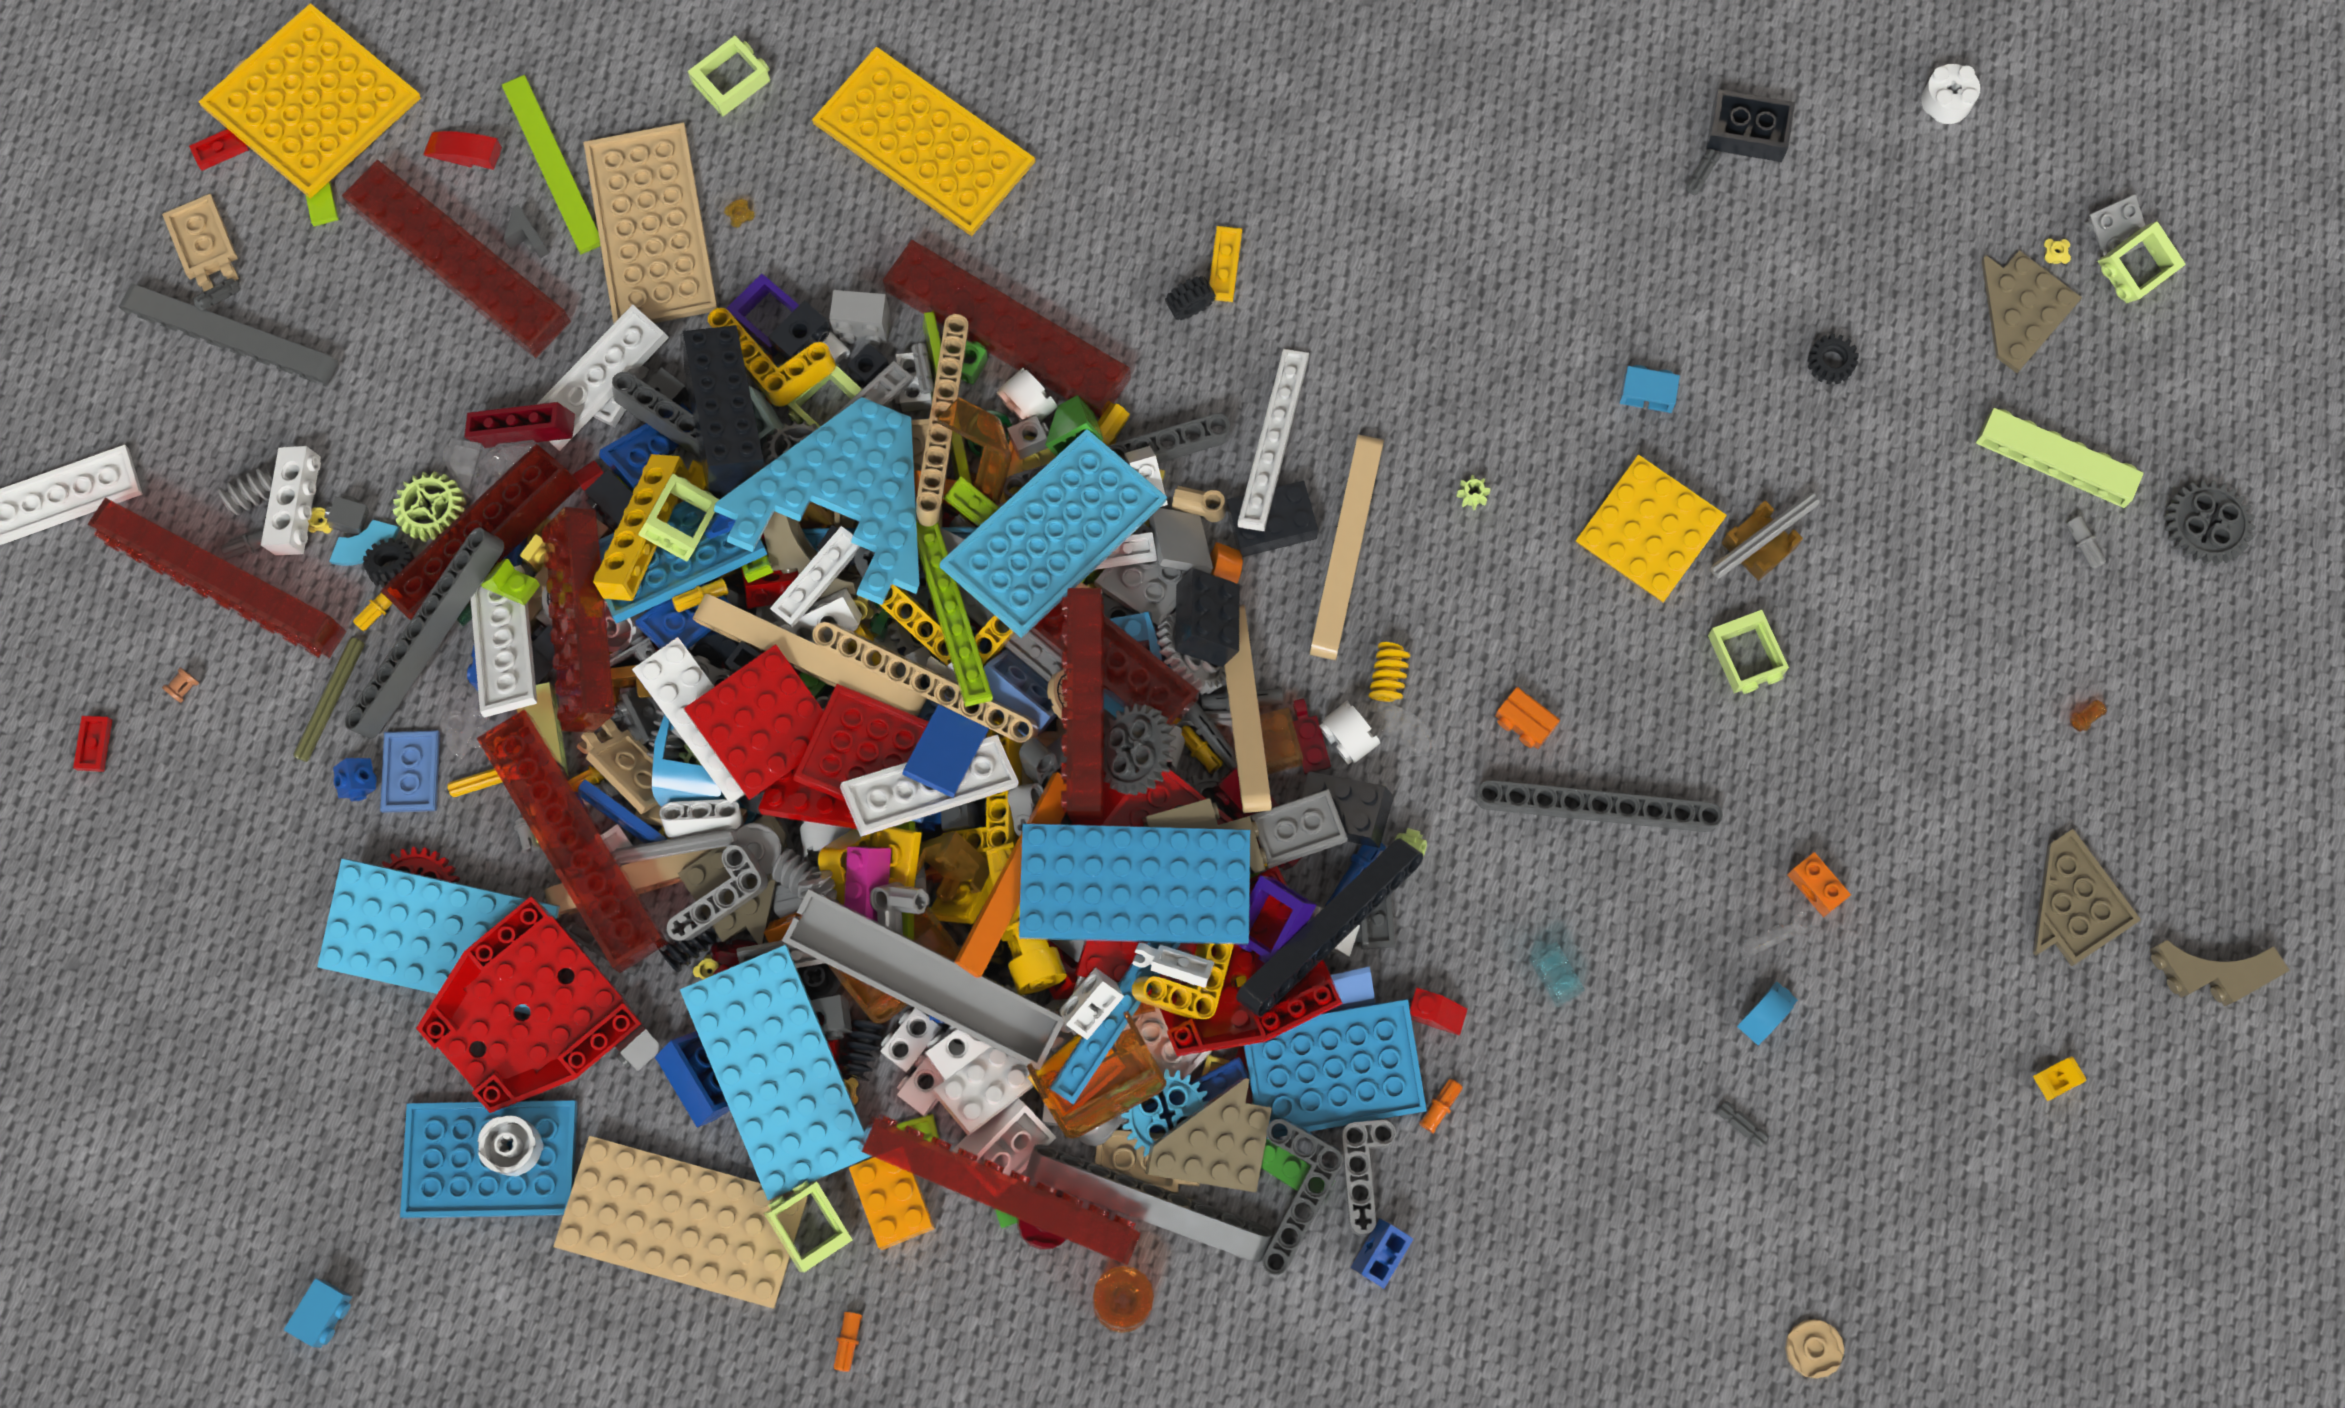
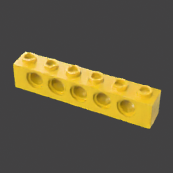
M651 454L647 465L644 466L642 476L634 488L632 498L624 510L622 520L618 528H616L612 542L604 554L602 564L594 576L593 582L603 599L633 601L657 547L656 544L638 534L672 473L687 479L689 472L680 456ZM669 493L656 518L668 523L679 497Z

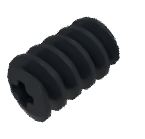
M701 913L702 918L707 920L706 916ZM684 926L681 928L682 933H685ZM711 926L691 940L673 939V944L664 940L665 950L662 951L659 948L658 950L675 971L681 972L680 962L687 966L690 965L689 955L696 959L700 957L698 948L707 952L709 950L707 941L712 944L718 942L717 933Z
M852 1020L851 1026L856 1031L847 1033V1036L853 1041L845 1042L843 1045L850 1052L840 1054V1057L846 1063H839L837 1066L843 1074L869 1082L870 1080L863 1075L864 1072H873V1069L867 1065V1062L876 1061L877 1059L870 1054V1051L880 1049L873 1042L874 1040H883V1036L877 1033V1029H886V1027L868 1020Z

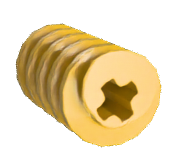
M1391 642L1378 643L1380 651L1376 653L1378 661L1374 664L1376 671L1372 675L1374 682L1370 685L1372 692L1369 693V697L1381 702H1392L1395 699H1402L1403 695L1396 692V689L1405 688V684L1399 682L1398 679H1405L1407 677V674L1401 672L1400 669L1408 668L1409 664L1402 661V659L1410 658L1411 654L1404 651V648L1399 644Z

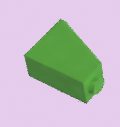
M1078 395L1058 405L1045 443L1055 456H1058L1086 429L1103 441V436L1094 413Z

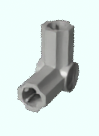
M893 882L874 888L870 893V903L877 911L878 923L903 935L902 912L924 913L926 906L929 904V894L923 888L909 887L899 882Z

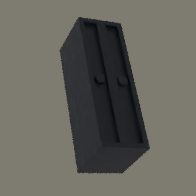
M737 325L683 331L684 371L706 489L719 500L763 469V455Z

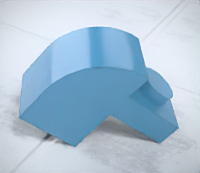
M1776 981L1737 1027L1759 1045L1789 1014L1798 999L1787 988Z

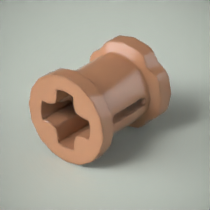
M180 667L178 669L179 673L168 685L164 684L162 689L182 703L184 701L183 696L194 685L197 686L199 682Z

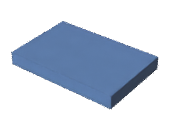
M438 730L384 732L380 811L382 813L437 811L440 732Z

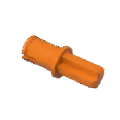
M1453 1079L1448 1080L1437 1098L1431 1100L1433 1104L1419 1122L1422 1127L1434 1134L1446 1113L1450 1114V1107L1463 1089L1461 1084Z
M844 1312L840 1337L836 1338V1341L839 1343L834 1369L838 1371L849 1372L851 1370L855 1346L859 1345L857 1336L862 1319L861 1314Z

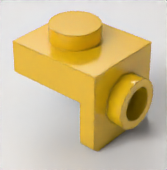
M2072 1056L2033 1076L2047 1101L2086 1082V1077Z

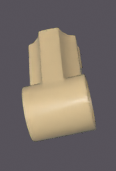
M1178 486L1175 490L1172 503L1173 510L1204 516L1210 522H1218L1224 518L1226 514L1225 498L1220 491L1209 490L1204 492ZM1213 503L1220 505L1215 509L1208 508Z

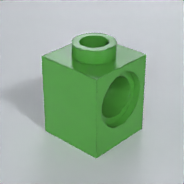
M967 341L964 360L969 357H973L976 360L971 364L963 362L961 380L974 385L988 361V356L983 345L976 341L971 343Z

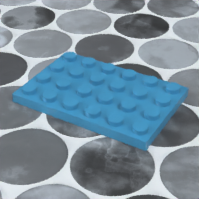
M683 501L675 505L667 524L693 538L706 512ZM717 512L714 513V515H713L712 519L710 520L709 524L711 523V521L713 520V518L715 517V515L717 514ZM730 531L711 539L707 538L705 533H703L697 547L687 562L657 546L633 601L605 599L615 623L624 621L685 593L697 585L700 586L767 555L761 540H759L754 551L751 552L727 542ZM614 533L584 546L594 573L599 570L604 554L612 542Z
M1408 999L1326 1012L1266 1042L1244 1045L1253 1104L1272 1108L1269 1124L1275 1119L1285 1118L1310 1132L1345 1126L1353 1122L1373 1121L1427 1111ZM1278 1123L1273 1128V1134L1275 1137L1287 1136L1288 1129L1284 1124Z
M575 1100L520 1101L492 1113H489L481 1102L407 1103L400 1218L563 1216L574 1184L578 1102ZM516 1116L531 1123L538 1130L544 1146L538 1162L528 1172L519 1176H507L489 1169L480 1160L478 1137L482 1128L494 1118ZM508 1141L506 1144L510 1151L513 1148L512 1141Z

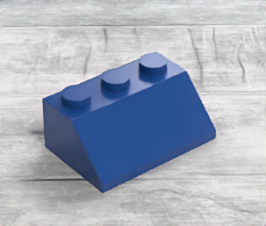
M697 1031L671 1040L655 1056L697 1128L715 1121L730 1111Z

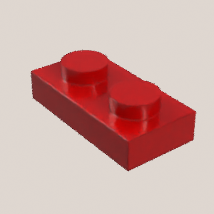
M228 129L189 146L201 171L249 150L247 145Z
M81 716L73 765L74 769L77 771L104 772L112 726L111 718Z

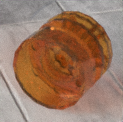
M1127 1266L1111 1268L1102 1274L1095 1284L1092 1302L1095 1316L1101 1325L1110 1331L1118 1333L1135 1331L1144 1325L1150 1316L1154 1294L1152 1285L1146 1275L1136 1268ZM1120 1294H1125L1126 1299L1131 1300V1303L1126 1304V1308H1120V1304L1114 1301L1120 1298Z

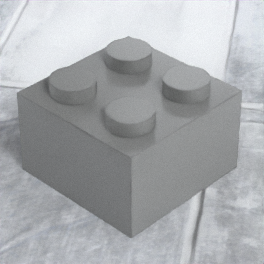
M833 290L829 319L834 335L842 343L852 344L855 341H865L866 344L878 346L880 343L888 342L891 313L886 294Z

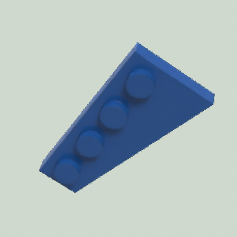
M683 403L679 405L692 414V412ZM646 423L600 449L599 457L633 492L651 454L671 455L679 445Z

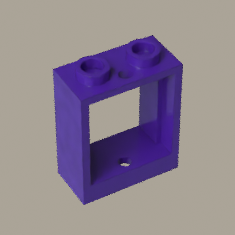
M761 273L726 309L751 338L774 357L778 352L771 346L769 338L747 320L745 316L769 293L791 312L799 305Z
M1260 875L1249 896V932L1269 894L1293 909L1272 950L1250 935L1248 945L1237 944L1247 951H1255L1259 954L1258 959L1266 963L1308 923L1317 905L1274 877Z

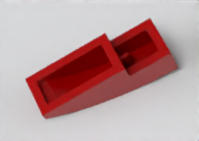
M439 131L431 133L423 155L471 168L475 165L494 170L502 147L498 139L494 137L467 132Z

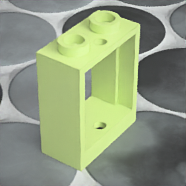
M736 35L688 70L693 85L723 117L770 81L768 65L762 58L757 59L753 55L754 51L746 41L741 42ZM738 52L755 71L726 94L722 95L706 76Z
M2158 221L2143 226L2098 260L2102 273L2110 279L2116 289V294L2126 303L2139 300L2186 265ZM2142 241L2162 271L2141 287H2138L2119 257Z
M836 365L830 375L787 404L789 409L788 416L793 422L795 420L798 425L804 421L807 422L808 426L816 423L800 407L829 380L838 386L850 399H853L862 389Z
M672 473L638 535L687 562L715 513V504L719 499L714 497L712 493L694 486L687 479ZM669 493L706 512L693 538L656 518Z
M1763 610L1714 627L1708 635L1734 693L1743 691L1744 694L1750 693L1759 688L1758 684L1766 681L1769 685L1776 683L1784 678L1783 675L1789 668ZM1755 629L1773 669L1741 681L1723 641Z
M807 1180L792 1189L794 1194L786 1199L780 1196L768 1204L770 1209L764 1212V1215L799 1272H806L852 1241V1238L817 1182L808 1183ZM811 1193L835 1234L801 1256L776 1215Z

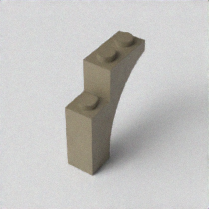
M774 511L764 530L773 571L781 570L782 573H792L798 570L800 574L818 552L806 538L799 521ZM842 570L815 602L847 588L851 597L855 596L862 581L861 575Z
M1210 798L1142 818L1144 827L1250 830V874L1265 870L1264 864H1267V858L1264 849L1259 848L1256 837H1259V831L1256 822L1251 821L1250 816L1218 825L1216 820L1220 818L1216 804L1211 803Z
M2168 940L2150 949L2153 964L2159 970H2163L2168 978L2167 985L2174 994H2178L2182 998L2209 983L2212 987L2210 989L2212 996L2219 1003L2222 1002L2224 1007L2290 971L2274 946L2254 957L2230 962L2210 961L2192 956L2177 948Z

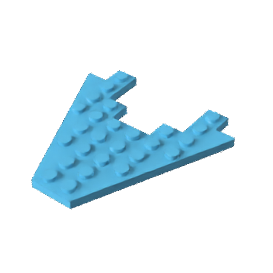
M861 397L715 504L714 512L736 520L728 535L727 542L751 552L757 546L774 511L800 522L809 503L813 502L857 520L859 524L852 536L851 543L873 551L875 554L858 587L856 595L883 605L892 584L915 594L918 591L919 568L911 417Z

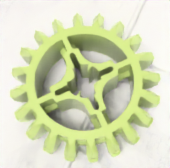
M433 471L429 477L426 472H422L421 479L412 475L413 482L411 484L404 482L403 485L406 489L397 490V494L401 498L393 500L397 507L393 509V513L397 517L396 523L402 526V531L405 534H410L413 539L417 540L420 537L423 542H427L429 537H431L434 542H437L438 534H441L443 538H447L448 534L446 531L448 529L456 532L454 523L463 524V520L458 515L466 514V510L462 507L466 505V500L462 497L464 492L461 488H458L456 481L450 480L447 475L439 476L437 472ZM428 490H441V491H444V492L441 493V494H440L439 492H438V493H435V494H428V493H427ZM416 497H418L417 502L412 505ZM426 499H427V500L431 503V505H432L431 510H432L433 514H432L429 510H427V509H428V508H427L428 503H427ZM447 508L445 514L441 517L442 511ZM418 519L420 521L424 519H431L433 522L428 524H421L414 521Z

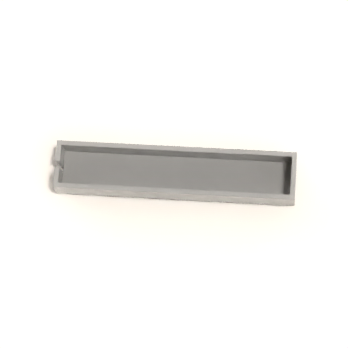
M811 888L808 889L797 913L803 916L801 919L798 917L793 918L782 940L783 942L1038 1070L1041 1069L1064 1023L1061 1014L983 975L976 978L954 963V960Z

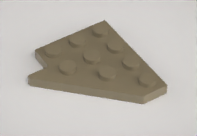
M2020 250L2004 268L1987 255L1981 261L1996 358L2016 373L2022 369L2082 299L2081 296Z
M764 815L754 823H761L771 828L778 835L783 853L787 834L775 816ZM726 846L713 849L677 873L695 901L731 878L722 862V853ZM772 873L767 876L768 885L761 894L712 926L723 943L747 928L758 945L764 944V931L768 927L777 882L772 878ZM747 879L748 887L750 889L755 888L758 879ZM730 889L724 895V900L728 905L734 900V893ZM705 905L702 908V912L708 919L711 915V909L708 905Z
M2074 829L2047 847L2033 953L2036 956L2055 944L2068 963L2073 966L2141 921L2140 917Z
M1242 1077L1150 1145L1145 1173L1153 1176L1257 1192L1267 1137L1266 1130L1269 1125L1272 1108L1245 1103L1249 1079Z

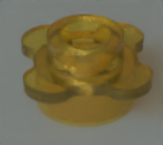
M745 199L731 202L724 210L725 215L731 219V225L735 228H739L746 221H752L755 217L754 212L749 210L748 202Z

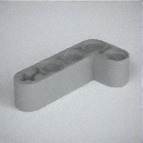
M731 845L723 851L722 862L731 878L669 920L667 932L672 939H694L767 888L768 878L749 848ZM739 850L742 853L743 860L736 866L733 863L732 857ZM751 874H754L758 879V883L753 889H750L747 885V879ZM730 889L734 893V900L728 905L724 900V895ZM705 905H708L711 909V915L707 920H704L701 916V910ZM692 921L696 923L689 924L688 926H686L684 928L685 933L679 932V930L682 928L681 923H690Z
M1386 1120L1349 1123L1341 1134L1349 1226L1351 1231L1358 1236L1370 1234L1376 1226L1369 1149L1386 1148L1394 1141L1396 1137L1395 1127ZM1380 1127L1386 1128L1390 1133V1139L1385 1142L1379 1141L1375 1136V1130ZM1352 1129L1359 1131L1362 1135V1141L1352 1144L1347 1139V1132ZM1353 1158H1360L1365 1164V1169L1359 1173L1354 1172L1349 1166V1161ZM1357 1186L1365 1188L1368 1194L1367 1199L1364 1201L1355 1200L1352 1196V1189ZM1369 1205V1209H1364L1365 1220H1370V1224L1366 1226L1365 1230H1361L1360 1225H1355V1221L1360 1218L1359 1209L1353 1211V1206L1361 1208Z

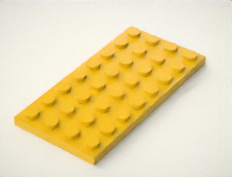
M877 46L812 119L813 124L971 237L1035 163V157Z

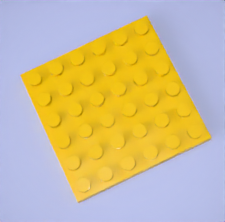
M310 3L206 94L199 103L203 109L311 199L417 103L421 97L415 89Z

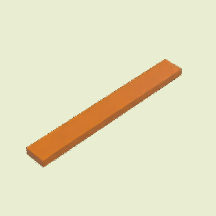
M1052 773L1026 824L1060 825L1078 787L1060 773ZM1022 833L954 962L976 978L983 975L1020 902Z

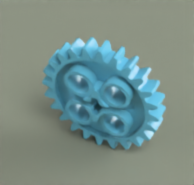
M1165 1069L1164 1077H1160L1155 1070L1153 1074L1154 1079L1150 1080L1146 1075H1143L1144 1085L1142 1086L1135 1082L1134 1087L1137 1092H1127V1096L1132 1101L1123 1102L1122 1106L1129 1109V1112L1121 1114V1118L1129 1120V1123L1122 1126L1123 1130L1132 1131L1127 1140H1137L1134 1146L1135 1150L1142 1146L1145 1148L1144 1157L1149 1154L1150 1145L1155 1142L1150 1137L1149 1130L1154 1126H1160L1164 1129L1165 1134L1169 1131L1166 1120L1159 1117L1163 1114V1107L1158 1095L1160 1091L1164 1093L1168 1112H1174L1175 1114L1171 1118L1173 1128L1177 1126L1176 1124L1180 1119L1189 1117L1209 1102H1203L1202 1100L1207 1095V1091L1200 1093L1197 1091L1200 1085L1199 1081L1193 1085L1189 1084L1191 1075H1187L1182 1080L1180 1079L1179 1070H1177L1174 1077H1170L1169 1070ZM1174 1091H1179L1183 1093L1185 1102L1178 1106L1173 1105L1169 1100V1095ZM1154 1099L1158 1104L1157 1110L1153 1113L1145 1112L1141 1105L1144 1100Z

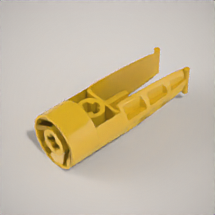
M1013 842L986 849L990 871L986 879L988 895H990L1014 848ZM1019 902L1001 939L1008 942L1014 959L1008 964L1017 993L1024 995L1055 986L1067 976L1058 949L1056 947H1049L1047 939H1019Z

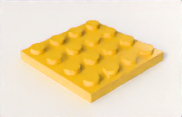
M1638 455L1575 542L1664 603L1727 515Z

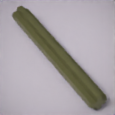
M352 637L349 639L293 753L295 758L304 762L309 761L364 648V643L361 640Z

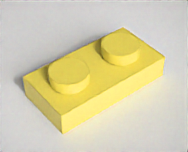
M535 534L520 554V557L534 572L538 573L555 551L543 538Z

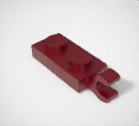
M1304 698L1294 700L1293 707L1297 720L1290 722L1304 774L1307 775L1309 771L1318 772L1330 769L1331 763L1317 715L1308 716Z

